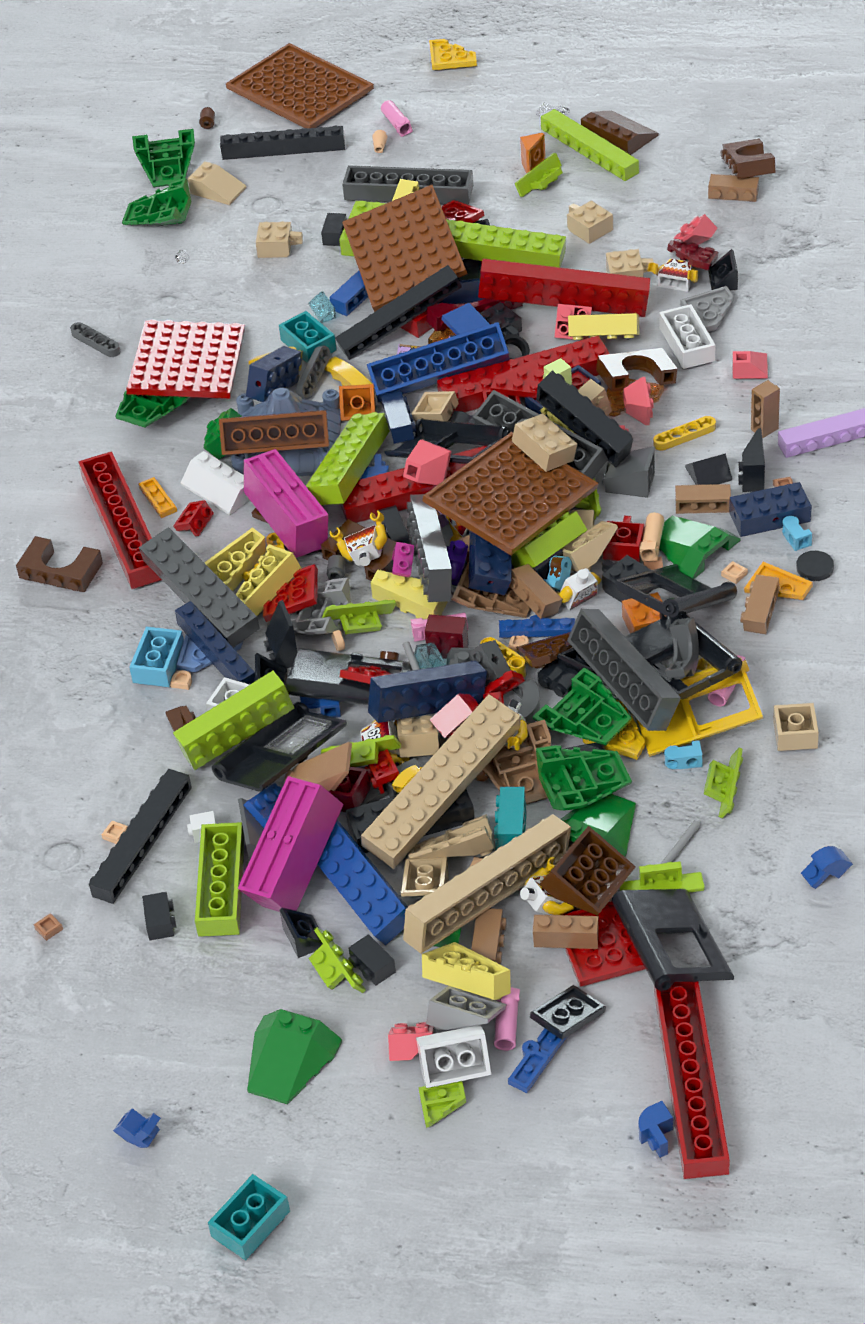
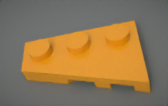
M762 562L744 587V593H750V584L752 581H755L756 574L779 578L780 590L778 597L804 600L813 587V583L771 564Z

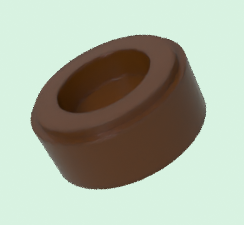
M380 651V658L398 660L399 654L397 652Z

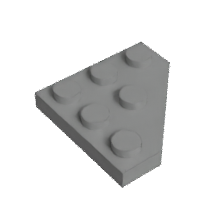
M727 286L681 299L680 305L686 306L691 304L707 332H710L719 327L734 301V295Z

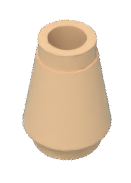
M376 130L372 135L374 151L376 153L383 152L388 138L383 130Z

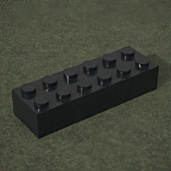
M552 370L538 384L536 401L576 435L602 448L608 458L607 461L615 468L631 453L633 438L630 432L623 430L614 419L607 417L605 412L601 408L594 406L587 396L581 395L574 385H569L561 374H556Z
M467 789L460 794L424 836L458 827L467 821L475 819L474 806ZM396 796L345 810L352 838L364 853L369 851L362 847L361 835Z

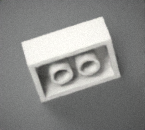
M481 1025L416 1037L421 1071L426 1088L491 1075L486 1038Z

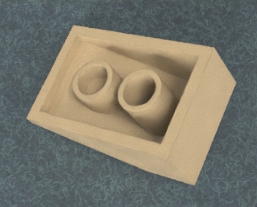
M205 161L188 178L190 194L231 205L246 189L245 184L223 168Z
M601 521L561 548L563 556L571 559V570L576 572L585 568L590 570L591 566L598 561L616 532L617 525Z
M447 857L406 859L401 897L429 895L440 885L449 882Z

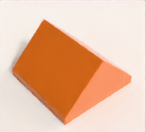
M544 133L520 137L521 161L526 174L546 159Z
M374 384L339 386L341 421H349L353 415L358 413L364 415L376 412Z

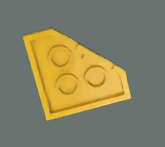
M446 39L429 40L432 70L477 66L476 52H468L460 45L449 44Z
M619 701V703L627 711V707L621 701ZM631 716L632 721L605 745V748L609 751H618L620 755L638 760L645 748V740L640 735L638 727ZM583 739V743L585 744L595 743L593 741Z

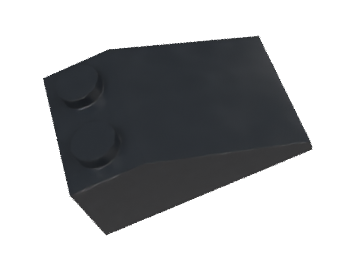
M761 428L756 430L742 452V461H738V470L741 472V474H738V485H742V492L764 490L765 459Z
M283 600L278 602L265 632L266 641H264L266 652L270 651V660L285 668H291L298 652L293 623Z

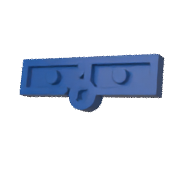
M533 615L529 619L499 620V638H511L512 636L522 635L527 637L561 635L571 632L575 618L540 619L537 615Z
M544 1028L538 1036L537 1042L533 1040L524 1042L522 1045L524 1057L508 1078V1084L528 1093L566 1038L561 1040Z

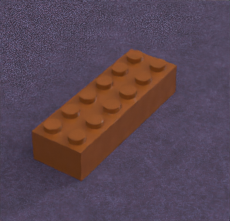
M327 410L219 419L222 455L267 452L274 449L279 451L329 447Z

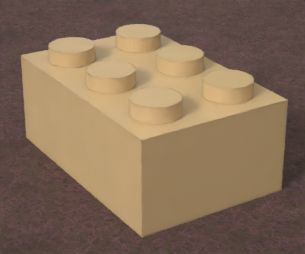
M544 414L515 424L512 442L545 472L574 461L577 443Z

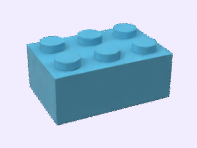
M155 627L145 628L129 667L133 683L163 687L170 686V681L177 669V661L184 642L181 630Z

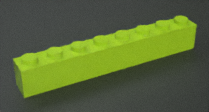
M556 109L541 116V130L620 179L627 181L639 174L638 159Z

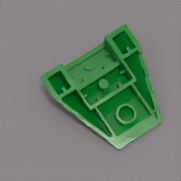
M194 129L178 130L179 138L149 141L147 134L132 136L134 152L153 188L168 186L173 181L186 178L195 146Z
M183 178L168 184L169 187L163 190L157 189L155 194L149 197L145 195L129 203L122 224L174 225L183 223L186 220L192 202L188 180Z
M125 391L123 401L120 402L115 417L118 420L146 428L178 408L190 397L127 394V391Z
M672 515L664 522L659 551H663L669 562L677 564L681 573L695 579L705 571V559L720 547L729 551L741 541V538L727 530Z
M583 668L571 679L572 690L553 708L545 704L533 716V719L537 722L545 720L548 729L607 745L632 721V718L619 701L615 700L611 691L603 685L600 677Z
M558 745L536 748L539 780L553 809L566 811L583 808L632 783L618 751L592 749L591 752L581 751L578 747H574L573 750L561 749V746Z
M609 794L583 808L573 809L562 817L561 820L571 826L570 841L574 842L590 826L626 857L636 803L617 795Z
M283 1009L264 1015L254 1033L247 1092L288 1105L306 1087V1083L313 1076L316 1077L320 1073V1069L327 1062L330 1063L334 1059L343 1042L342 1039L317 1019Z

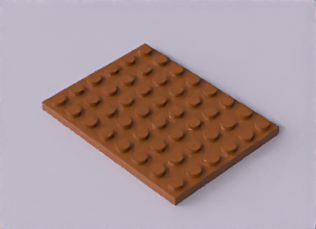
M288 43L228 81L226 88L304 128H316L373 90L374 84Z
M433 185L424 187L342 222L374 312L447 265L450 266L458 278L467 274Z
M510 432L423 495L422 500L427 505L509 555L514 554L594 492L599 484L567 464L545 472L512 442L513 432Z

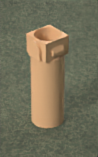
M653 512L646 517L639 549L642 561H658L664 526V517L659 513Z

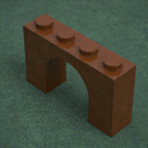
M760 138L722 144L723 150L720 151L721 159L725 161V164L728 165L729 169L732 170V173L738 179L776 173L775 157L772 153L764 154L763 142Z
M663 348L598 356L596 371L611 392L624 390L628 386L629 374L627 371L629 370L645 371L651 374L659 385L676 384L678 368Z
M348 519L339 527L343 533L342 540L349 535L366 529V527ZM338 530L333 533L334 536L338 534ZM331 536L321 544L322 556L326 560L333 555L342 556L337 546L338 542ZM387 537V542L382 548L381 556L371 560L369 565L364 566L367 580L372 581L377 570L392 573L394 561L392 560V553L396 544L395 541Z
M35 536L16 564V568L21 579L85 592L102 566L103 560L100 550L83 547L71 564L61 568L49 567L47 563L54 554L52 540Z

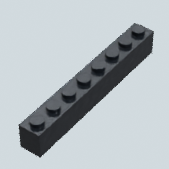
M335 125L332 127L221 135L220 148L222 160L345 150L343 126Z
M447 265L348 330L342 332L335 339L343 353L350 360L425 312L427 307L439 303L462 288V285L457 275Z
M168 768L166 773L160 777L159 783L155 789L151 790L146 802L140 806L135 818L131 819L128 828L121 834L115 847L111 848L108 857L100 864L95 876L91 877L89 887L92 897L114 904L191 790L192 786L188 774Z

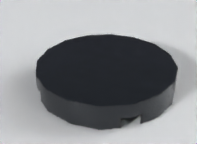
M818 550L808 551L798 557L796 569L803 578L806 577L810 581H821L827 579L833 573L834 561L825 552Z

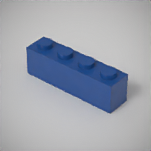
M359 270L329 297L332 311L348 316L368 297Z

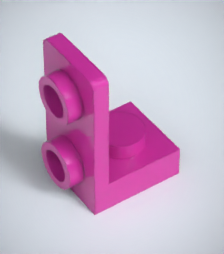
M396 542L392 553V560H394L393 575L411 576L414 545Z

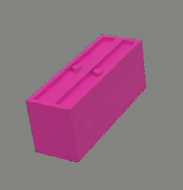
M274 449L244 460V493L288 550L294 554L295 558L320 550L321 544L328 539V513L279 452Z
M287 776L237 889L264 908L280 912L279 910L282 907L297 911L344 804L319 784Z

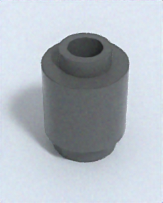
M340 555L329 557L326 572L328 579L344 578L346 559Z

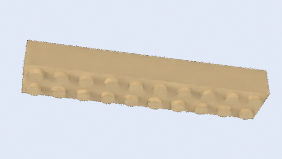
M488 695L361 835L362 847L394 869L507 743V739L518 731L521 716L491 695Z
M552 814L548 818L541 820L534 827L527 829L520 836L513 838L503 847H499L489 856H485L480 862L470 866L463 873L456 875L446 884L440 885L435 891L425 895L415 904L408 906L405 911L403 940L422 954L523 887L525 881L540 868L547 866V861L550 857H555L552 864L555 865L568 850L571 826Z

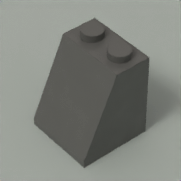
M655 447L631 451L616 468L608 462L606 467L607 474L603 475L602 484L605 485V492L648 498L655 476Z

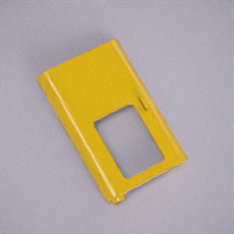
M742 661V667L738 673L686 699H680L666 731H647L638 721L649 757L665 752V749L669 746L681 747L692 743V741H698L763 719L746 673L750 671L747 661ZM711 667L680 680L687 686H690L718 672V670ZM735 684L742 685L750 705L749 709L703 725L697 724L690 705L691 699Z

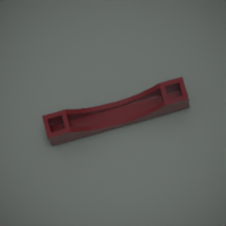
M486 298L470 303L479 313L499 302L509 309L523 306V303ZM439 303L427 307L426 321L436 332L447 329L449 327L442 321V315L465 304Z

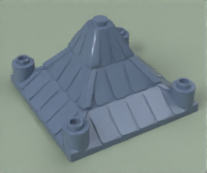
M287 388L275 389L268 396L267 401L254 405L253 399L246 397V393L236 398L238 413L242 416L327 410L329 447L278 451L297 476H313L340 435V398L337 390H326L322 394L323 402L302 399L298 394ZM266 452L233 454L231 456L232 467L244 475V460Z

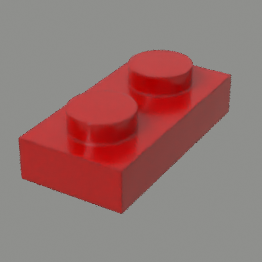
M507 671L497 680L490 682L485 687L484 694L503 692V695L523 683L525 681L524 677L515 671Z

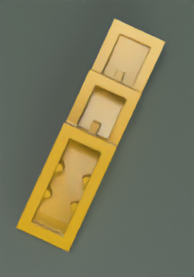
M335 356L329 359L324 369L331 372L332 378L340 381L342 386L372 384L356 368Z

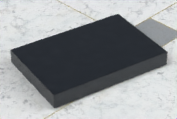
M572 985L531 1011L530 1018L563 1040L603 1014L606 1006L575 985Z

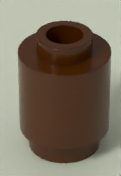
M205 107L200 112L199 124L204 129H210L214 126L215 112L212 108Z

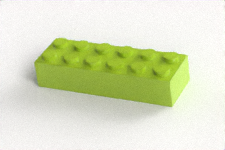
M271 671L174 731L173 735L184 757L193 769L197 770L260 729L294 709V706L284 683L274 671Z
M242 822L201 824L195 925L198 937L240 935L242 892L237 888L243 877L245 836Z

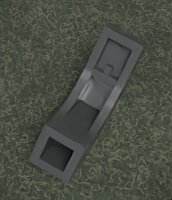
M694 617L677 619L669 627L674 644V657L672 663L665 670L667 678L682 679L695 674L699 658V643Z
M524 678L525 681L512 690L521 698L520 703L522 705L518 713L524 717L527 724L536 722L533 716L540 710V694L534 679L526 681Z

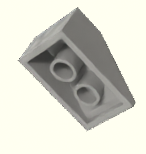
M447 986L429 1000L426 1024L433 1026L437 1030H451L486 1024L505 1010L507 1004Z

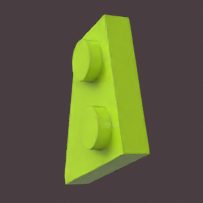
M462 1081L426 1088V1086L418 1087L426 1128L466 1103Z

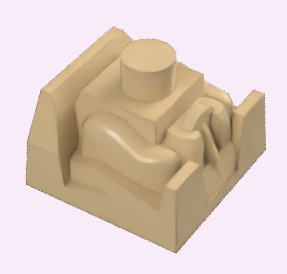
M455 391L425 392L412 412L415 422L418 419L448 421L453 413V409H456L459 404Z

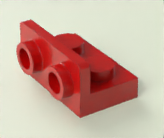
M205 500L190 502L173 527L176 531L191 530L195 537L199 536L214 512Z
M388 749L378 753V763L365 766L374 789L378 788L380 794L385 793L382 785L392 782L399 775V771Z

